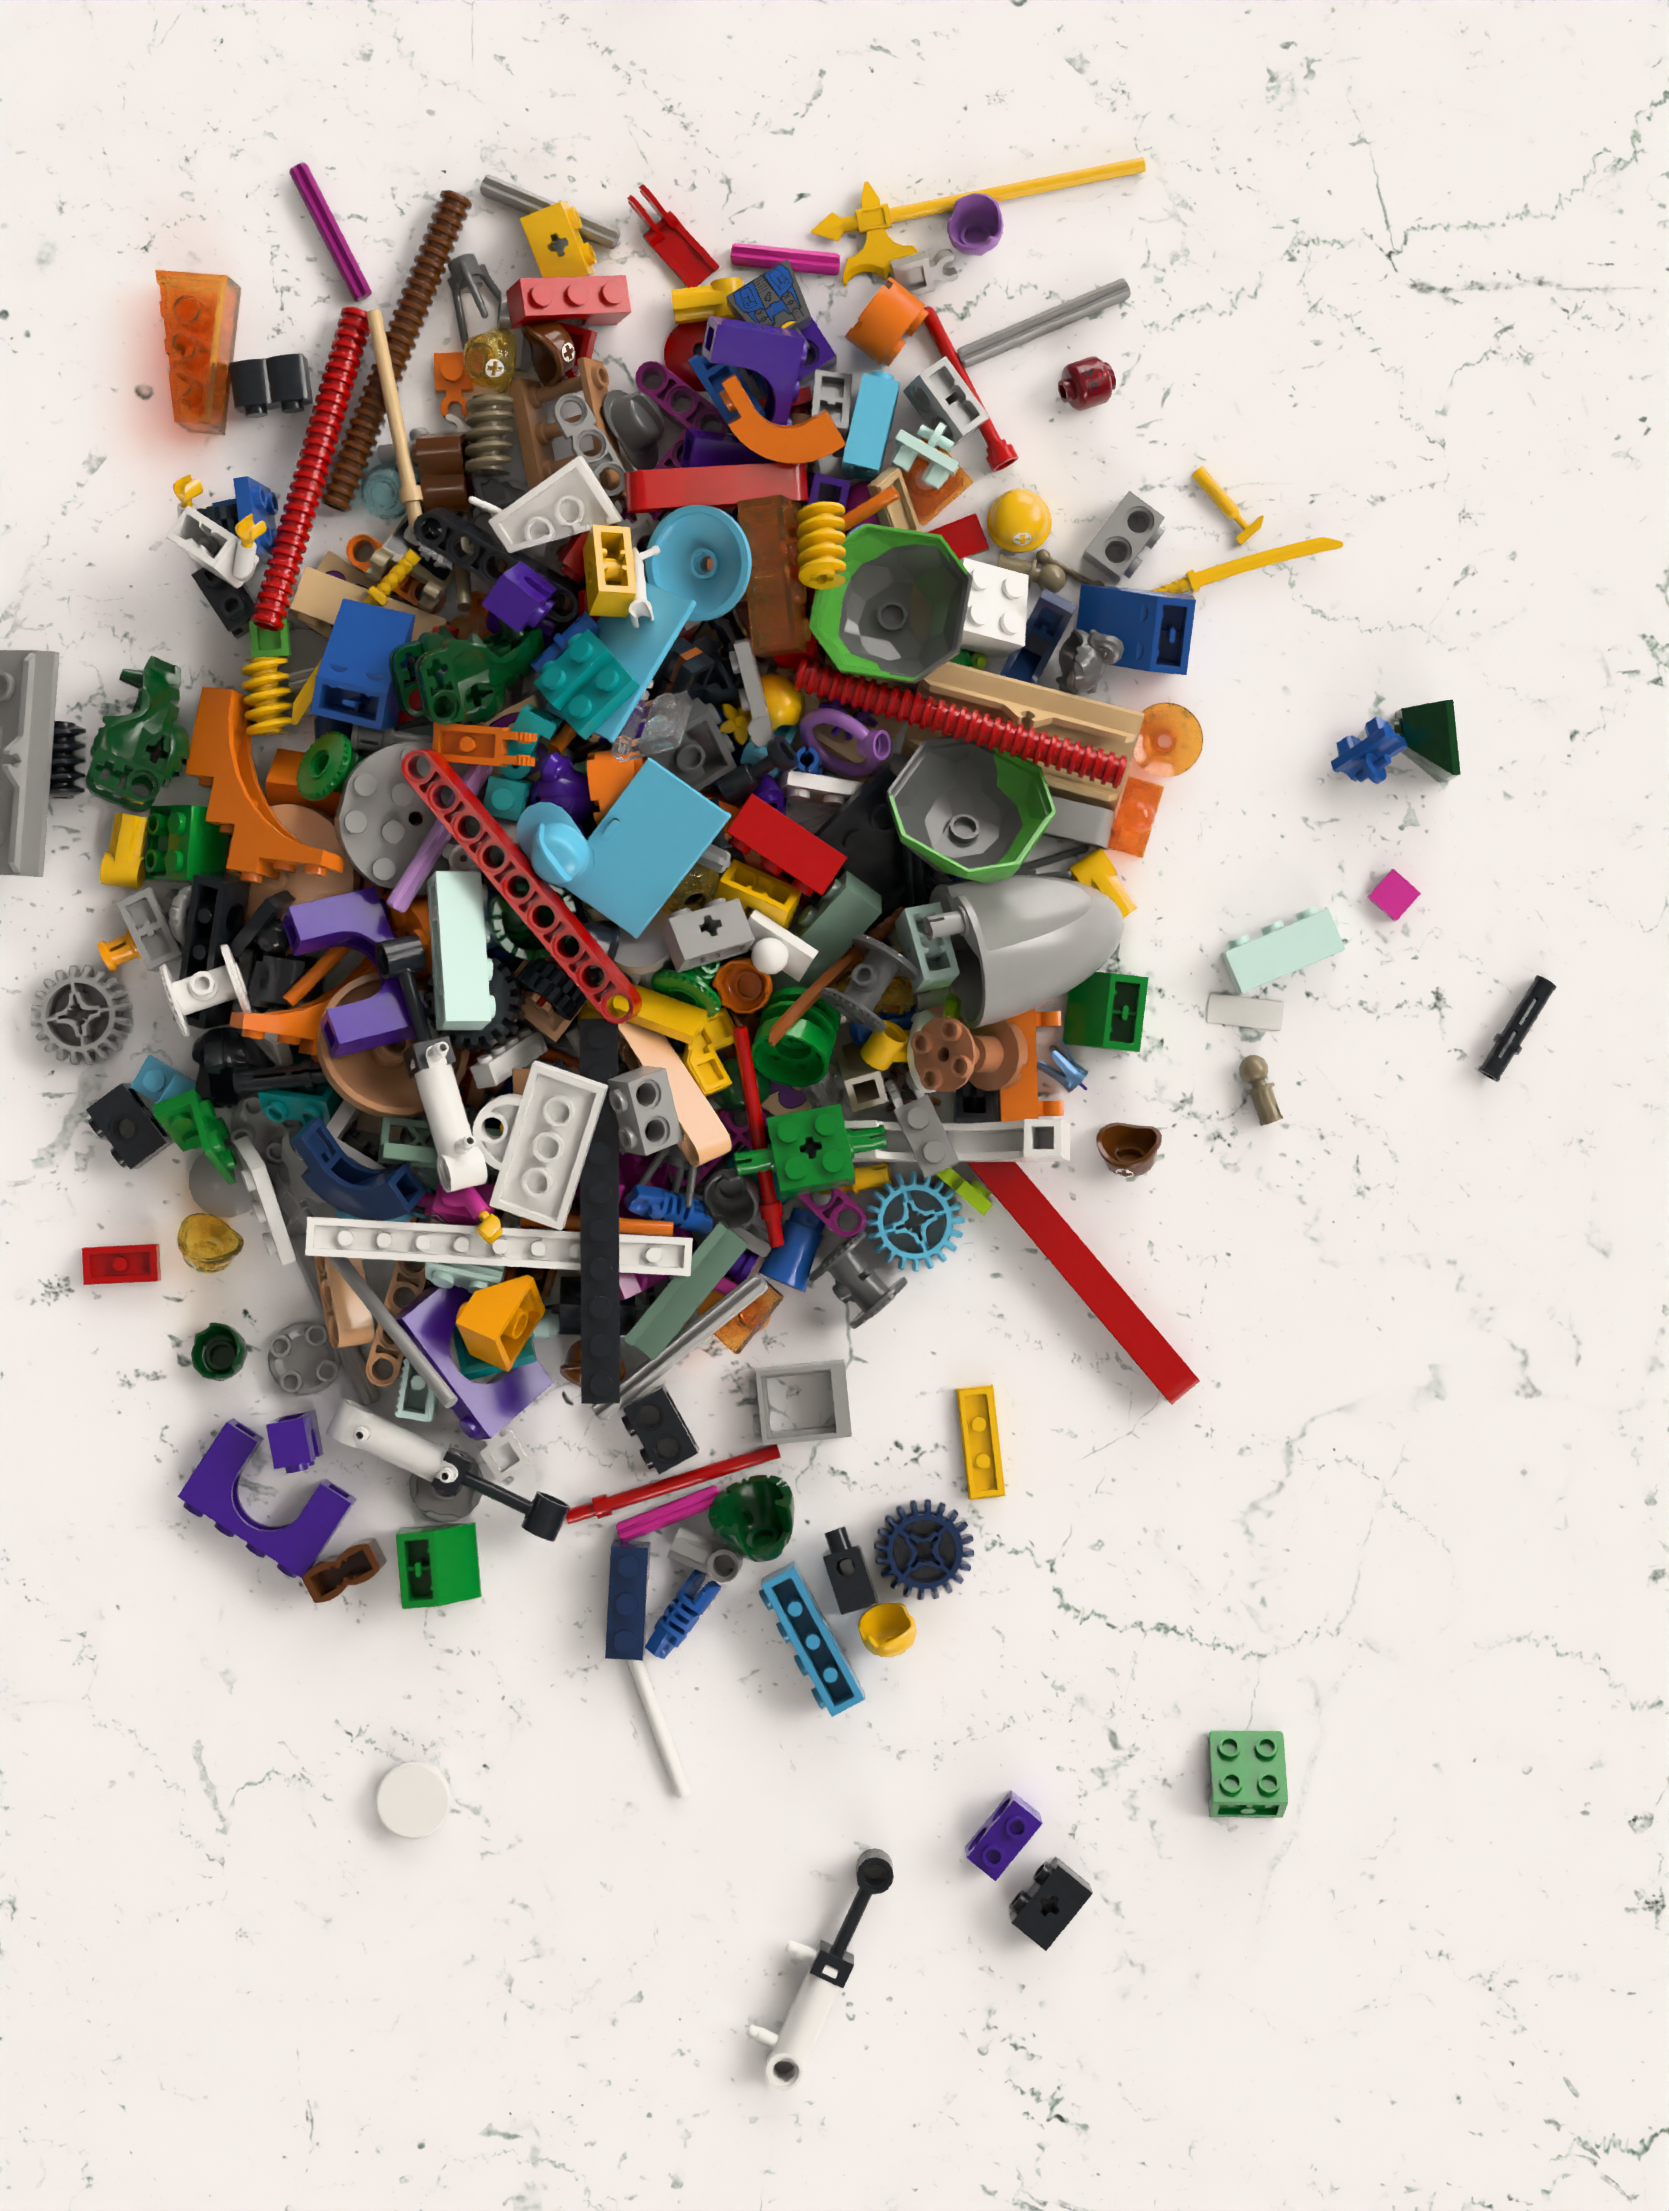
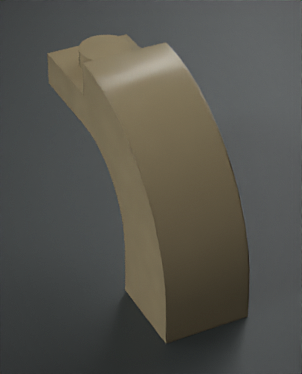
M851 973L844 974L830 988L843 993L851 980ZM840 1014L841 1021L834 1050L852 1112L889 1102L880 1070L871 1067L860 1055V1050L866 1042L860 1045L854 1043L850 1034L851 1020Z

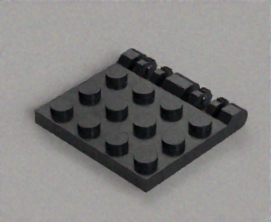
M882 764L814 834L847 857L835 875V879L838 880L847 870L881 895L882 913L863 933L865 935L873 928H876L881 921L883 922L897 907L903 906L906 908L902 843L900 842L886 798L887 790L897 776L885 764ZM925 862L926 886L932 892L940 884L930 877V873L934 869ZM783 871L780 873L790 884L795 880ZM944 873L950 880L956 877L955 875ZM813 892L811 897L801 893L813 906L822 898L821 895ZM887 936L880 941L889 947L893 946Z

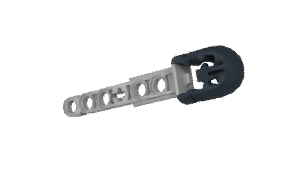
M569 393L563 395L558 399L553 409V417L565 440L571 438V450L575 458L577 456L583 457L598 482L599 474L603 470L610 469L619 475L620 484L618 488L612 491L604 489L609 498L618 496L625 489V469L604 432L595 426L597 420L587 402L577 394ZM574 402L578 404L582 411L580 420L569 423L561 417L560 408L564 403ZM585 436L597 438L601 445L599 454L593 457L584 455L579 447L580 440ZM624 496L622 499L624 500V502H625V504H626V506H627L626 496ZM617 500L614 503V506L616 507L618 512L621 513L623 509L621 504ZM636 513L634 516L635 523L632 524L628 519L613 524L614 526L630 527L632 548L636 547L637 549V542L641 537H651L660 523L659 519L653 521L649 513ZM644 559V560H642V561H643V564H644V576H645V582L648 583L647 576H646V569H645V559ZM724 614L719 618L709 620L708 623L713 630L717 631L724 644L721 654L724 657H728L729 652L735 651L734 642L742 638L732 620L724 618ZM687 621L684 625L685 631L699 624V621ZM707 634L692 642L695 647L716 661L706 687L702 689L704 692L700 700L704 704L711 703L712 705L720 706L740 697L738 689L745 688L741 673L734 674L730 659L722 660L717 651L722 646L721 643L712 641Z

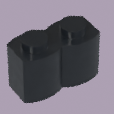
M286 354L229 363L234 408L240 413H245L247 418L265 417L268 415L267 410L282 408L283 413L302 412L305 410L304 405L313 404L308 359L303 354Z

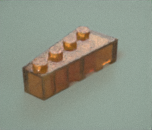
M155 270L156 281L160 286L161 301H159L161 317L164 318L166 339H164L165 352L168 355L170 373L168 375L174 422L188 432L225 435L231 386L229 363H232L234 359L241 287L227 275Z
M783 495L737 501L739 524L747 538L751 551V575L746 592L753 654L760 657H771L807 652V642L811 638L809 622L806 619L805 603L807 592L805 585L798 578V571L800 569L798 556L800 553L797 548L799 541L797 535V528L799 526L797 514L802 509V505Z

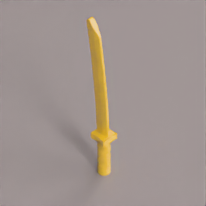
M1319 537L1270 549L1196 573L1194 570L1186 572V577L1150 591L1183 594L1191 590L1192 594L1199 592L1202 586L1235 575L1304 556L1341 549L1343 542Z
M409 548L403 555V558L382 579L381 583L377 587H370L367 591L369 596L363 603L376 606L386 605L390 600L387 596L405 578V575L412 570V567L419 562L421 557ZM322 659L293 702V725L299 724L312 703L316 675Z

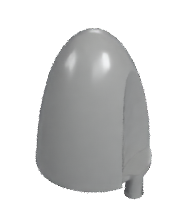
M1012 875L1010 878L990 883L966 879L940 884L932 891L929 904L940 902L943 914L925 916L923 928L925 935H928L927 939L929 941L950 935L960 974L948 987L914 993L913 989H911V1004L914 1006L915 1012L946 1005L951 1009L954 1016L960 1015L962 1017L964 1025L968 1029L993 1024L1044 1005L1084 982L1107 962L1118 947L1123 935L1124 918L1115 901L1105 893L1086 884L1064 878Z

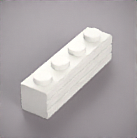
M530 1028L519 1030L517 1032L518 1036L508 1038L509 1041L503 1046L494 1047L495 1049L491 1050V1054L477 1058L478 1062L470 1068L472 1074H474L473 1077L477 1088L497 1086L512 1075V1069H521L547 1052L548 1049L542 1033L539 1030H531Z

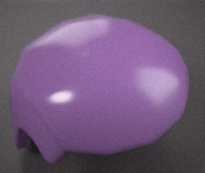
M971 193L959 198L955 202L954 211L950 219L947 220V233L949 234L950 242L955 249L963 254L982 256L998 245L1003 234L1004 222L999 204L987 194Z

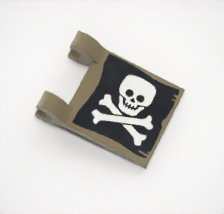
M420 504V505H421L422 514H423V513H425V512H424V508H423V505ZM406 514L384 545L376 550L370 558L369 564L371 566L366 571L365 576L379 583L390 565L396 566V563L411 548L421 559L412 567L408 575L426 585L421 593L423 597L417 606L431 613L455 577V563L422 545L415 535L411 534ZM429 518L428 526L430 531L440 536L442 531L440 523L434 518ZM469 539V551H474V544Z

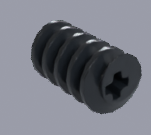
M66 721L54 722L49 799H73L75 795L85 792V788L74 784V781L85 778V773L75 770V766L86 763L85 758L75 755V751L86 748L85 743L75 740V736L86 733V729L77 726L76 723Z

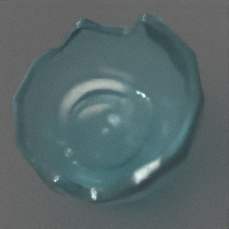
M396 462L374 466L367 472L361 482L362 503L371 515L382 520L399 519L407 514L406 507L402 506L398 489L402 487Z

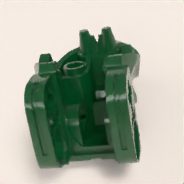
M499 619L500 631L482 640L477 634L470 633L467 641L460 638L455 639L446 626H440L437 633L424 632L419 636L418 640L395 647L389 657V668L399 708L408 715L427 717L430 721L441 725L462 724L464 722H468L469 725H475L481 720L484 723L490 721L501 711L504 705L505 687L507 688L515 684L517 677L525 678L531 672L530 668L534 669L530 663L545 651L542 629L526 626L518 633ZM405 654L415 658V662L411 663L409 668L411 676L416 677L417 681H410L404 684V680H411L409 670L402 668L400 663L406 660ZM419 689L422 706L417 710H413L409 705V696L412 691Z
M152 655L148 659L143 671L122 670L119 680L137 688L138 698L132 713L120 716H103L102 722L105 726L98 729V734L94 738L93 746L90 750V755L93 759L85 780L87 789L94 796L136 813L148 810L154 803L161 787L168 788L171 778L179 777V772H182V765H186V759H189L190 753L189 736L186 730L176 722L179 707L175 705H178L180 701L181 668ZM157 745H160V755L157 763L151 762L149 759L152 752L156 749ZM102 771L110 773L107 781L99 778ZM121 777L126 778L125 785L122 789L117 787V785L121 781ZM142 785L148 790L149 795L145 797L136 795L132 790V786ZM113 794L121 796V799L114 797Z

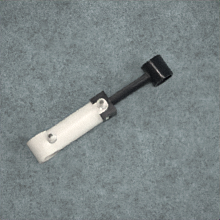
M416 934L377 942L375 945V956L378 969L384 979L399 978L417 1043L407 1048L403 1052L409 1077H415L438 1155L436 1165L440 1183L446 1192L485 1184L487 1181L486 1162L481 1150L475 1147L476 1139L472 1136L452 1067L456 1059L450 1038L445 1036L432 1039L413 975L425 969V953L422 943Z
M346 1398L341 1399L326 1431V1434L333 1439L351 1447L361 1448L432 1482L431 1486L454 1497L460 1493L464 1485L525 1514L521 1527L533 1535L554 1542L571 1508L564 1501L537 1491L534 1499L530 1501L473 1474L470 1470L475 1458L454 1448L449 1450L376 1415L368 1407Z
M876 1848L868 1849L858 1858L856 1876L857 1884L860 1887L833 1945L820 1939L816 1950L801 1943L788 1942L785 1950L793 1954L794 1957L809 1963L810 1968L779 2035L754 2025H750L747 2030V2036L771 2048L766 2058L765 2073L769 2084L777 2090H791L801 2081L803 2069L840 1989L844 1988L854 1967V1955L846 1950L872 1894L885 1892L893 1882L892 1860L883 1850ZM871 1864H879L885 1869V1873L881 1877L873 1879L865 1874V1869ZM781 2060H787L793 2064L794 2068L788 2073H782L776 2070L774 2066Z

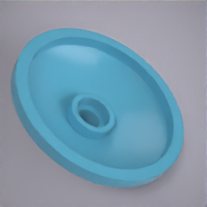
M689 505L679 508L667 515L658 524L649 540L647 550L652 548V546L658 545L661 552L656 556L645 559L648 583L686 599L696 601L697 605L687 621H709L729 612L742 598L751 575V551L747 538L739 524L724 511L706 505ZM711 557L713 560V568L709 571L707 568V560Z

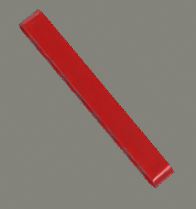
M433 749L412 750L407 753L401 763V772L404 778L608 1022L614 1024L624 1023L637 1016L642 1007V998L639 992L552 887L535 873L531 862L443 756ZM421 756L425 757L430 764V770L426 777H423L417 771L416 764ZM445 786L450 787L455 795L454 803L450 807L445 805L441 799V792ZM469 816L475 817L479 822L480 829L476 836L469 834L466 829V821ZM494 846L500 847L504 852L505 859L501 866L494 864L491 860L490 853ZM519 875L525 877L529 882L530 888L526 896L518 893L515 888V881ZM543 905L550 907L554 913V921L551 926L543 923L540 918V909ZM567 935L575 937L579 943V951L576 955L570 954L565 949L564 941ZM592 965L598 966L604 973V980L601 985L595 984L589 977V969ZM616 995H621L627 999L629 1003L627 1014H621L614 1008L613 1001Z
M966 1162L1171 1405L1200 1382L1183 1359L1016 1162Z

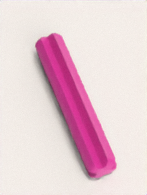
M734 243L731 247V264L737 266L771 269L788 259L795 272L836 276L840 270V255L837 253Z
M713 1485L619 1522L616 1525L617 1534L622 1542H628L709 1510L710 1506L713 1507L712 1501L720 1491L717 1486Z

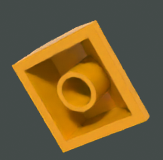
M524 1275L475 1291L469 1302H464L459 1308L455 1323L470 1355L509 1372L546 1309L534 1278Z

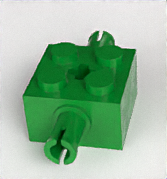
M841 1104L767 1117L766 1124L770 1141L767 1144V1148L741 1153L736 1152L734 1156L738 1177L772 1170V1173H776L780 1197L786 1198L854 1185L856 1178L852 1162L854 1154L882 1148L886 1149L887 1140L886 1136H884L885 1130L883 1125L850 1132L849 1128L846 1129ZM807 1144H813V1147L816 1149L820 1148V1150L816 1151V1158L811 1159L807 1153H801L805 1150Z

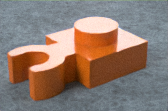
M434 353L435 391L437 394L446 393V397H444L440 405L441 414L445 419L446 415L449 414V408L453 404H459L462 407L461 412L465 419L470 415V412L466 410L467 401L463 397V393L474 392L472 353Z

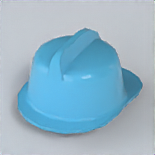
M538 802L528 806L520 815L517 823V838L535 873L543 881L558 887H575L584 883L591 876L595 865L594 852L570 815L562 807L551 802Z

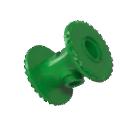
M338 731L326 732L325 735L322 734L306 750V754L302 757V762L299 764L296 785L300 794L307 800L317 801L323 799L332 791L341 794L344 780L351 770L364 759L360 754L351 752V742L345 734Z
M746 953L679 973L669 969L658 970L651 978V987L655 992L707 1010V1017H713L721 1008L719 997L709 987L713 977H715L720 966L734 958L745 957Z

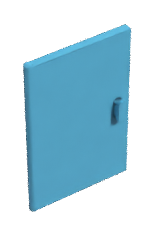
M646 583L647 601L651 603L654 621H651L647 616H640L637 618L639 627L634 628L629 612L627 617L600 616L597 624L602 629L595 635L607 645L640 687L593 732L594 734L607 739L610 743L616 741L696 607V601L686 599ZM550 702L544 709L546 712L567 721L561 712L552 706Z
M649 757L587 839L594 852L595 861L591 876L580 885L564 888L626 930L634 938H638L728 822L731 814L725 812Z

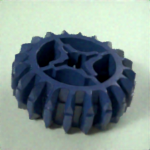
M928 1498L924 1500V1510H918L916 1500L914 1499L910 1500L912 1512L907 1514L901 1505L896 1506V1511L900 1518L896 1520L893 1516L887 1514L885 1521L891 1526V1529L879 1527L877 1530V1534L886 1538V1541L874 1542V1549L885 1551V1554L875 1557L876 1564L888 1563V1566L880 1572L882 1578H887L892 1574L895 1575L890 1583L892 1589L898 1588L902 1582L905 1583L902 1592L905 1597L911 1594L913 1587L917 1588L918 1600L924 1599V1589H931L933 1599L939 1598L937 1587L940 1585L943 1586L945 1592L951 1593L953 1590L948 1582L949 1579L952 1578L958 1584H962L964 1581L961 1574L957 1572L958 1568L963 1571L971 1570V1565L967 1561L962 1560V1557L970 1558L974 1556L973 1549L963 1547V1545L973 1541L972 1534L960 1535L968 1527L967 1522L963 1520L954 1525L953 1522L958 1516V1511L953 1509L947 1516H944L943 1513L946 1507L944 1502H939L936 1511H932L931 1500ZM920 1520L938 1523L936 1527H932L930 1531L923 1534L906 1527L910 1523ZM947 1531L951 1533L955 1542V1552L951 1563L947 1562L938 1551V1545L943 1540L942 1536ZM897 1535L903 1538L904 1542L911 1549L910 1554L905 1559L906 1562L901 1568L893 1555V1546ZM914 1541L916 1543L923 1541V1544L925 1541H932L930 1548L934 1557L931 1555L925 1557V1554L923 1557L917 1556L918 1550ZM923 1565H931L941 1571L938 1575L928 1578L910 1575Z

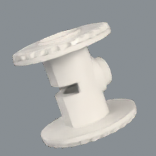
M227 944L221 945V951L226 964L224 966L209 971H200L191 977L176 982L173 981L166 964L159 967L169 1007L183 1036L191 1035L186 1018L188 1014L238 998L242 1011L244 1013H251L244 980Z

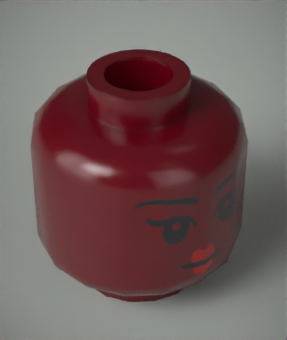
M1096 356L1067 364L1062 371L1061 380L1058 382V392L1061 399L1065 403L1069 402L1077 411L1086 410L1108 402L1112 391L1116 388V378L1109 363L1103 362Z

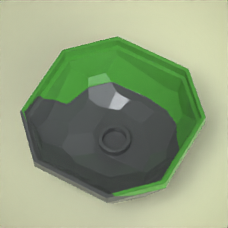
M866 523L847 536L844 544L839 545L846 550V556L840 559L846 563V570L838 574L843 576L846 582L832 589H815L809 622L810 632L837 669L843 673L916 684L960 654L973 578L942 535Z
M953 735L924 739L889 787L886 794L900 842L936 871L983 883L1010 878L1020 868L1056 813L1042 768L1027 759L1026 761L1021 760L1020 755L1016 754L1015 757H1010V752L1004 751L1001 754L998 753L999 749L994 747L992 750H987V745L982 744L981 747H978L974 741L970 740L968 744L964 742L965 738L959 737L958 740H955Z

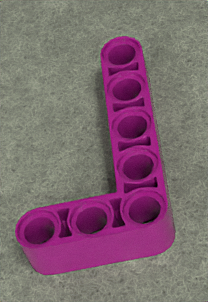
M649 361L643 363L638 368L635 381L639 393L650 396L660 408L661 413L683 430V433L654 469L682 468L678 457L683 449L687 428L701 430L703 424L707 421H716L722 426L719 433L728 434V425L718 409L664 365L656 361ZM652 374L659 375L663 379L661 386L654 390L647 389L643 385L645 378ZM681 397L687 398L692 402L691 408L684 413H678L672 408L674 401ZM627 510L620 513L623 520L628 519L631 524L635 523L632 520L633 513H627ZM666 512L652 513L651 517L653 521L657 519L660 521ZM647 536L641 537V538L638 540V542H637V550H638V551H639V550L641 549V547L645 544V542L649 539V537H647Z
M723 1109L717 1115L731 1139V1151L700 1165L695 1187L705 1184L711 1175L718 1171L742 1144L753 1150L749 1124L744 1127L737 1126L734 1121L736 1111L729 1113ZM762 1111L763 1122H764V1128H765V1134H766V1133H768L767 1124H766V1118H767L768 1116ZM672 1166L671 1171L674 1178L677 1168ZM684 1175L681 1182L682 1186L687 1185V1179ZM841 1187L830 1189L831 1197L824 1205H819L815 1202L813 1192L797 1195L839 1236L854 1237L865 1230L867 1226L866 1213ZM846 1210L855 1212L858 1219L856 1227L851 1231H845L839 1222L841 1214Z

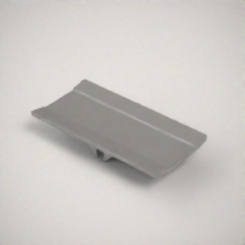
M0 650V875L43 877L59 652Z

